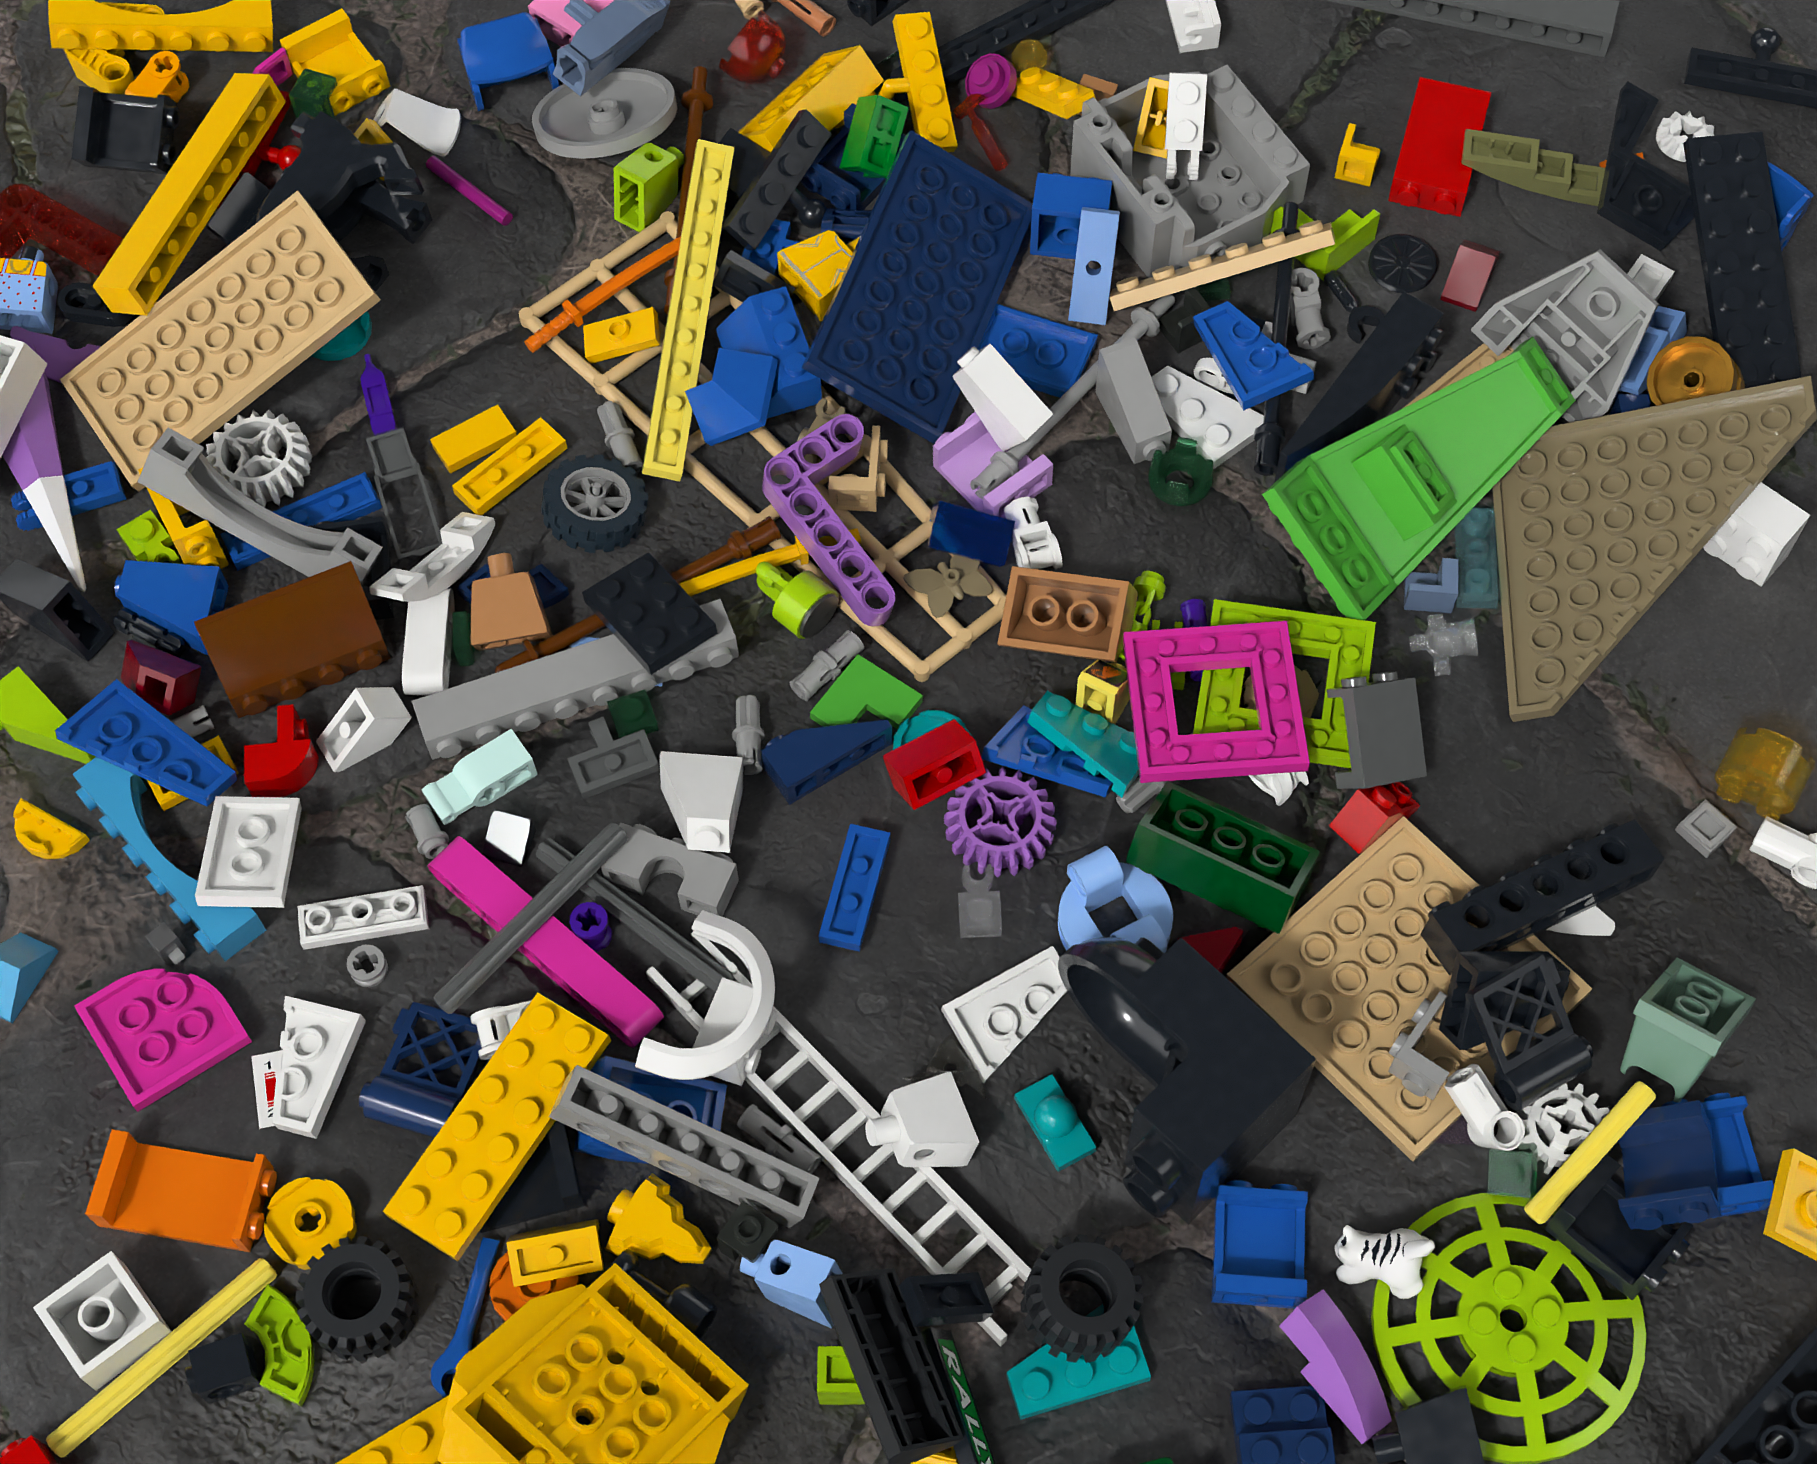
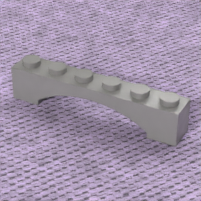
M169 427L151 448L138 483L308 577L351 561L361 586L366 581L383 548L380 545L349 528L344 533L320 530L293 522L264 508L241 493L218 473L202 454L203 446Z

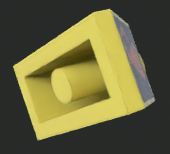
M1096 660L1085 668L1078 677L1076 705L1091 713L1101 715L1107 721L1116 724L1130 700L1127 671L1124 666L1118 663Z

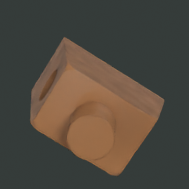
M509 553L489 556L490 578L472 581L471 645L478 651L523 644L522 641L526 639L536 642L553 636L534 578L529 572L514 573L512 555Z

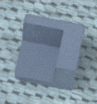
M1442 558L1437 574L1411 572L1404 579V610L1452 613L1458 596L1459 559Z

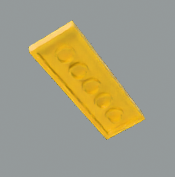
M537 992L383 1210L384 1214L456 1261H459L556 1121L550 1118L549 1115L566 1077L576 1065L590 1071L611 1042L609 1035Z

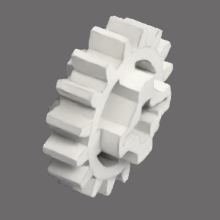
M1580 1083L1573 1091L1568 1090L1567 1084H1564L1516 1113L1522 1119L1525 1126V1137L1518 1148L1519 1150L1530 1148L1533 1153L1528 1162L1532 1165L1542 1160L1545 1162L1544 1173L1549 1174L1554 1166L1560 1168L1571 1155L1564 1154V1152L1572 1149L1576 1150L1610 1112L1608 1108L1597 1109L1594 1105L1599 1097L1597 1093L1590 1095L1588 1098L1583 1096V1085ZM1555 1103H1561V1104H1563V1105L1558 1106V1107H1556V1108H1553V1107H1551V1106H1548V1105H1550V1104H1555ZM1561 1124L1567 1126V1134L1560 1131Z

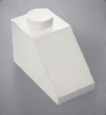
M393 687L355 688L316 740V743L333 772H341L391 745L412 717Z

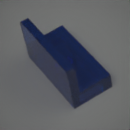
M938 501L932 507L929 522H933L928 542L929 548L998 567L1005 565L1015 521L943 501Z

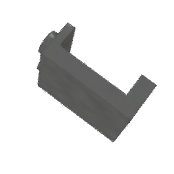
M1397 671L1372 674V682H1367L1366 676L1341 679L1342 687L1327 689L1328 698L1341 697L1343 699L1351 769L1335 772L1337 789H1365L1427 776L1415 677L1398 678Z

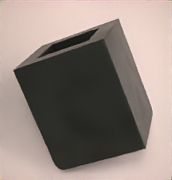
M1195 287L1185 290L1183 306L1158 319L1161 333L1178 354L1203 341L1194 326L1193 316L1211 309V307Z

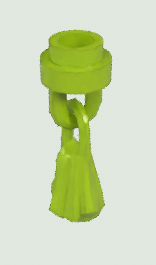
M1144 571L1141 573V576L1135 579L1133 587L1138 591L1139 597L1136 602L1131 632L1147 631L1151 619L1150 606L1152 601H1159L1164 596L1166 589L1164 578L1153 571ZM1145 613L1142 624L1135 620L1137 614L1141 616ZM1124 647L1119 655L1123 661H1125Z

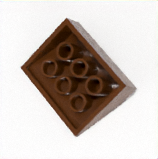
M351 561L194 622L238 718L259 714L271 705L284 700L297 699L309 690L322 685L335 684L347 675L360 670L373 669L381 662L390 659Z

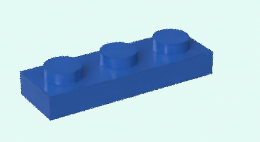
M850 824L819 932V943L860 952L890 844V832Z

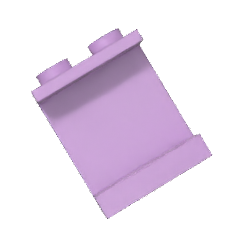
M974 412L966 419L963 425L953 432L944 433L937 439L933 445V467L994 527L1006 518L1004 508L1013 500L1021 497L1034 498L1052 485L1053 463L1044 454L1034 461L1025 455L1018 462L1019 471L985 495L983 499L979 498L975 492L980 486L972 490L970 486L971 481L991 463L990 458L996 452L1003 451L998 447L977 413Z

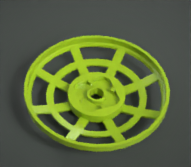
M1507 1192L1479 1193L1456 1198L1435 1207L1408 1228L1420 1235L1441 1218L1461 1209L1474 1206L1482 1230L1474 1231L1455 1240L1444 1248L1438 1256L1430 1253L1428 1256L1423 1257L1421 1268L1427 1272L1422 1279L1424 1284L1422 1291L1417 1294L1416 1323L1389 1328L1387 1311L1390 1287L1385 1282L1377 1279L1373 1292L1371 1324L1373 1344L1378 1361L1393 1394L1404 1408L1422 1400L1407 1382L1396 1360L1393 1347L1420 1342L1423 1353L1431 1368L1450 1390L1466 1385L1470 1404L1474 1407L1496 1415L1523 1417L1527 1446H1508L1479 1439L1483 1460L1504 1464H1538L1560 1459L1585 1448L1600 1437L1627 1408L1638 1387L1645 1362L1646 1329L1643 1308L1638 1295L1633 1300L1628 1297L1622 1300H1603L1591 1274L1571 1254V1250L1560 1241L1556 1240L1554 1242L1548 1237L1529 1230L1500 1227L1493 1204H1512L1525 1207L1533 1197ZM1559 1207L1552 1215L1554 1216L1561 1207ZM1505 1241L1526 1243L1546 1251L1547 1254L1535 1271L1523 1266L1511 1265ZM1486 1243L1492 1267L1471 1278L1451 1265L1450 1262L1464 1251ZM1562 1264L1568 1267L1579 1280L1589 1301L1564 1303L1560 1293L1551 1283V1280ZM1440 1279L1462 1294L1459 1298L1454 1317L1431 1320V1299L1436 1282ZM1508 1309L1518 1312L1524 1322L1523 1329L1518 1332H1511L1505 1329L1500 1322V1313ZM1632 1318L1634 1329L1633 1354L1626 1380L1619 1391L1598 1372L1603 1363L1607 1348V1319ZM1594 1321L1593 1345L1587 1362L1564 1345L1568 1335L1569 1322ZM1452 1336L1459 1337L1464 1349L1473 1359L1461 1378L1444 1360L1435 1339ZM1553 1360L1576 1377L1571 1384L1560 1392L1547 1398L1539 1399L1535 1373L1546 1368ZM1488 1371L1501 1376L1516 1377L1520 1402L1497 1399L1481 1393L1476 1388ZM1586 1388H1589L1609 1406L1597 1420L1582 1431L1561 1441L1546 1444L1542 1415L1568 1405L1580 1396Z

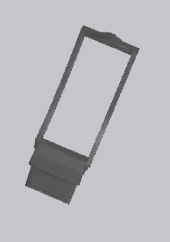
M404 427L367 436L366 441L374 463L375 483L398 559L410 555L422 556L429 550L438 548L442 544L441 534L420 465L416 462L414 454L411 453ZM418 474L438 542L401 553L380 484Z

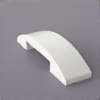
M461 512L440 529L442 544L410 571L392 568L369 587L370 593L400 601L414 602L431 598L446 590L478 558L495 527L494 518Z

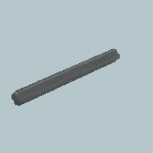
M614 822L609 823L434 995L436 1004L448 1014H452L627 841L626 832Z
M551 838L541 842L536 852L537 859L557 874L576 857ZM595 872L578 889L714 993H716L722 977L734 980L733 974L599 873Z

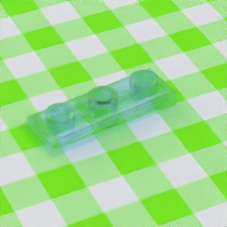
M1472 508L1454 527L1455 559H1459L1456 608L1497 609L1498 583L1494 509Z

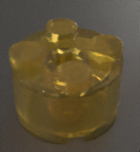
M1747 727L1740 728L1736 731L1715 773V780L1719 785L1716 793L1722 799L1731 803H1739L1740 800H1743L1755 806L1756 813L1761 817L1766 818L1768 816L1778 821L1782 814L1791 813L1795 809L1815 768V761L1811 756L1807 762L1800 755L1803 747L1784 735L1758 728L1755 734H1745Z

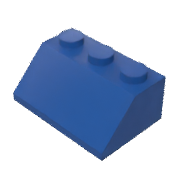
M786 286L749 296L716 328V334L722 349L773 356L778 360L767 418L816 405L822 399L821 379L802 368L810 348Z

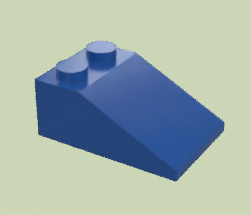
M608 1056L598 1060L590 1070L718 1131L721 1129L727 1088L725 1084L704 1079H670L636 1068V1063ZM577 1130L574 1147L576 1152L618 1161L649 1164Z

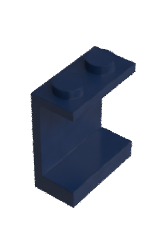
M1700 1100L1646 1109L1618 1140L1622 1149L1626 1198L1619 1199L1618 1202L1619 1208L1630 1229L1654 1230L1661 1225L1679 1222L1700 1223L1707 1218L1721 1216L1711 1123Z

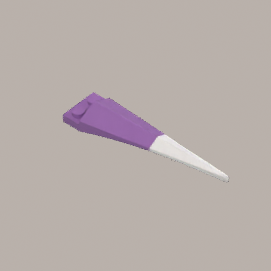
M29 345V347L36 352L34 345ZM43 372L2 456L81 591L85 592L86 584L64 480L49 381L45 372Z

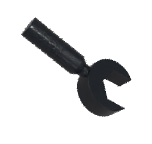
M1332 270L1324 276V281L1345 310L1351 312L1347 323V333L1354 342L1360 344L1362 334L1359 327L1363 324L1377 327L1385 315L1381 310L1373 306L1364 305L1359 307V301L1337 271Z

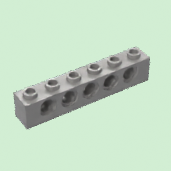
M578 1065L566 1077L549 1115L550 1118L733 1203L740 1205L744 1201L772 1221L788 1228L804 1219L820 1179Z

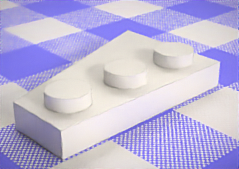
M1166 366L1151 377L1170 427L1213 470L1253 442L1255 429L1263 424L1264 415L1250 408L1243 411L1239 402L1170 366Z

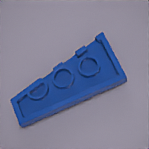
M117 679L55 730L58 740L206 807L215 800L216 796H220L237 781L236 771Z

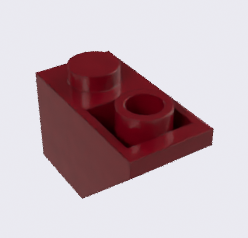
M131 639L126 644L121 680L126 687L153 708L169 716L195 703L202 666Z

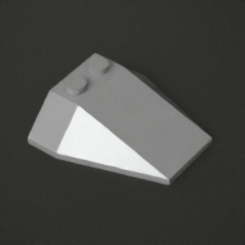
M1599 249L1497 301L1471 328V331L1497 356L1508 346L1515 350L1521 343L1534 337L1576 400L1562 415L1571 423L1602 417L1611 408L1659 303Z

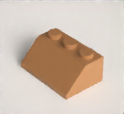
M1012 566L997 644L1003 647L1117 662L1124 647L1123 632H1131L1138 591L1129 581Z

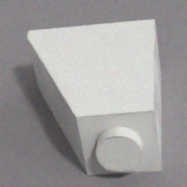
M988 344L981 350L973 346L957 361L961 368L952 376L1003 452L1026 441L1053 415L991 344Z
M661 751V790L687 849L730 853L743 792V757Z

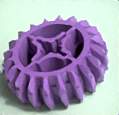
M1004 767L999 770L998 776H992L991 772L986 768V773L983 774L982 780L975 778L967 783L968 787L962 785L956 788V797H950L948 800L947 809L949 812H946L944 815V824L948 827L946 829V839L949 842H954L952 844V851L955 855L964 854L963 863L966 867L977 861L980 874L984 873L987 867H993L994 875L997 878L1001 875L1002 868H1008L1009 872L1015 876L1018 873V864L1030 870L1033 867V857L1042 860L1046 853L1044 846L1050 847L1052 845L1054 835L1051 832L1056 830V819L1052 817L1055 807L1053 802H1046L1048 800L1046 788L1036 790L1037 781L1034 777L1026 782H1022L1023 774L1020 770L1013 777H1008ZM979 805L982 808V817L977 820L976 826L969 829L966 822L973 809ZM1030 815L1034 826L1029 834L1021 839L1018 827L1023 824V819ZM993 818L994 820L1001 819V824L1003 820L1007 821V825H1001L999 824V821L997 822V824L993 823ZM991 843H997L1002 846L991 845Z

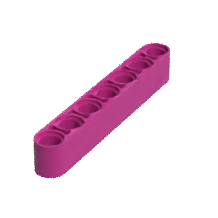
M457 836L427 865L430 872L441 884L496 932H499L533 899L460 836ZM553 915L517 949L631 1048H635L664 1018L661 1010L651 999Z

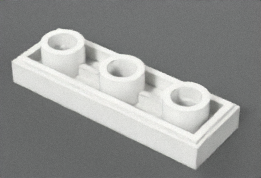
M423 885L297 906L300 944L303 950L429 929L426 894ZM361 913H367L365 917L357 918Z

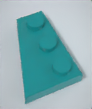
M1046 691L1032 709L1027 721L1028 724L1062 751H1074L1085 760L1083 768L1093 776L1099 773L1104 775L1113 783L1111 790L1123 798L1139 775L1134 732H1129L1107 721L1103 716L1091 713L1071 703L1065 697L1055 695L1049 691Z

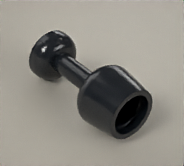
M630 1249L624 1250L615 1259L612 1265L616 1263L699 1340L705 1335L715 1318L717 1306L696 1287L683 1283L677 1285L670 1292L638 1272L640 1266L639 1258Z

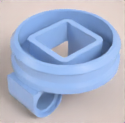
M1103 846L1068 864L1067 875L1071 882L1062 894L1058 913L1059 936L1066 951L1075 944L1103 937L1088 913L1120 896L1125 898L1138 920L1113 932L1110 937L1122 938L1134 944L1140 938H1145L1163 953L1167 951L1173 924V909L1166 890L1154 876L1143 872L1131 864L1118 862L1115 854L1108 846Z

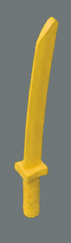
M858 528L850 529L849 531L856 541L861 543ZM795 536V544L713 570L679 583V585L689 596H693L756 573V567L760 562H769L774 567L800 560L801 565L809 564L810 554ZM823 536L818 539L825 546L837 544V541L831 536Z

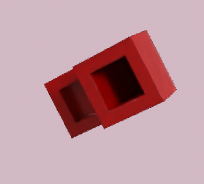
M294 704L277 706V742L244 746V783L252 797H284L293 794L303 788L316 772L319 756L311 739H309L307 721L305 718L300 719Z

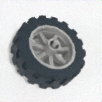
M595 454L594 458H586V455L575 456V460L572 461L566 459L559 463L558 469L553 468L549 472L548 481L545 480L541 514L544 515L543 522L546 528H551L552 535L559 541L561 539L566 541V545L570 548H585L584 552L595 553V550L603 549L605 553L614 551V547L617 546L623 548L630 544L632 537L636 539L639 536L641 526H644L648 493L645 492L644 481L642 478L638 479L636 477L637 472L633 468L622 466V461L612 458L610 461L604 459L605 456ZM582 490H583L584 493H585V495H584V494H581V493H578V491H582ZM567 501L577 503L579 505L575 507H570ZM610 508H622V509H621L620 511H618L617 513H615V512H613Z

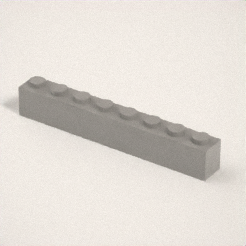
M721 599L700 605L701 609L716 623L718 634L652 675L646 671L618 638L612 634L413 700L412 704L432 760L439 757H453L463 749L478 744L485 745L510 729L513 732H527L535 729L541 723L556 718L565 719L572 717L578 711L588 707L608 705L618 697L633 692H647L657 684L672 679L682 680L688 678L696 671L728 664L732 659L738 658L739 654L736 636Z

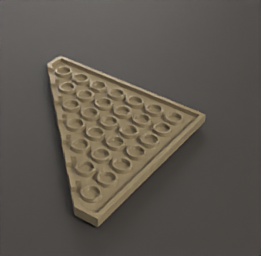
M1811 376L1551 426L1492 487L1509 715L1513 722L1554 716L1817 420Z

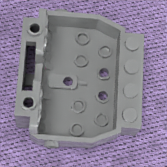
M1228 65L1207 74L1202 151H1199L1197 180H1189L1187 174L1190 150H1176L1177 173L1174 179H1166V158L1133 151L1149 79L1110 98L1097 101L1092 97L1082 103V116L1074 120L1070 176L1094 177L1112 181L1110 210L1120 211L1117 239L1148 278L1153 277V271L1165 266L1173 265L1175 270L1189 266V260L1201 255L1210 254L1211 259L1225 255V249L1237 244L1247 243L1248 247L1261 244L1262 238L1271 232L1274 211L1280 206L1284 207V204L1287 202L1299 204L1304 200L1310 168L1309 162ZM1198 71V72H1187V73L1200 74L1199 71ZM1169 74L1156 75L1153 78L1169 81ZM1229 176L1232 177V179H1226L1224 177Z

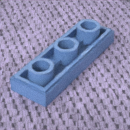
M1082 207L1068 321L1106 325L1120 211ZM1090 261H1097L1101 267L1099 269H1092L1088 263Z

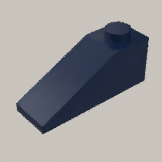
M888 720L799 729L786 736L779 735L770 740L765 748L761 750L763 768L788 804L791 805L892 744V725Z

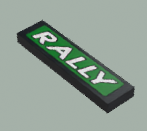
M930 1327L922 1331V1337L964 1437L962 1441L953 1446L959 1464H996L951 1330Z

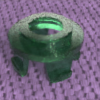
M1178 437L1174 449L1168 450L1164 454H1162L1161 450H1155L1148 474L1149 485L1156 497L1167 504L1174 506L1195 504L1205 498L1211 489L1213 460H1206L1198 454V443L1196 440ZM1184 471L1192 476L1194 485L1189 489L1188 484L1168 481L1166 484V478L1171 472Z

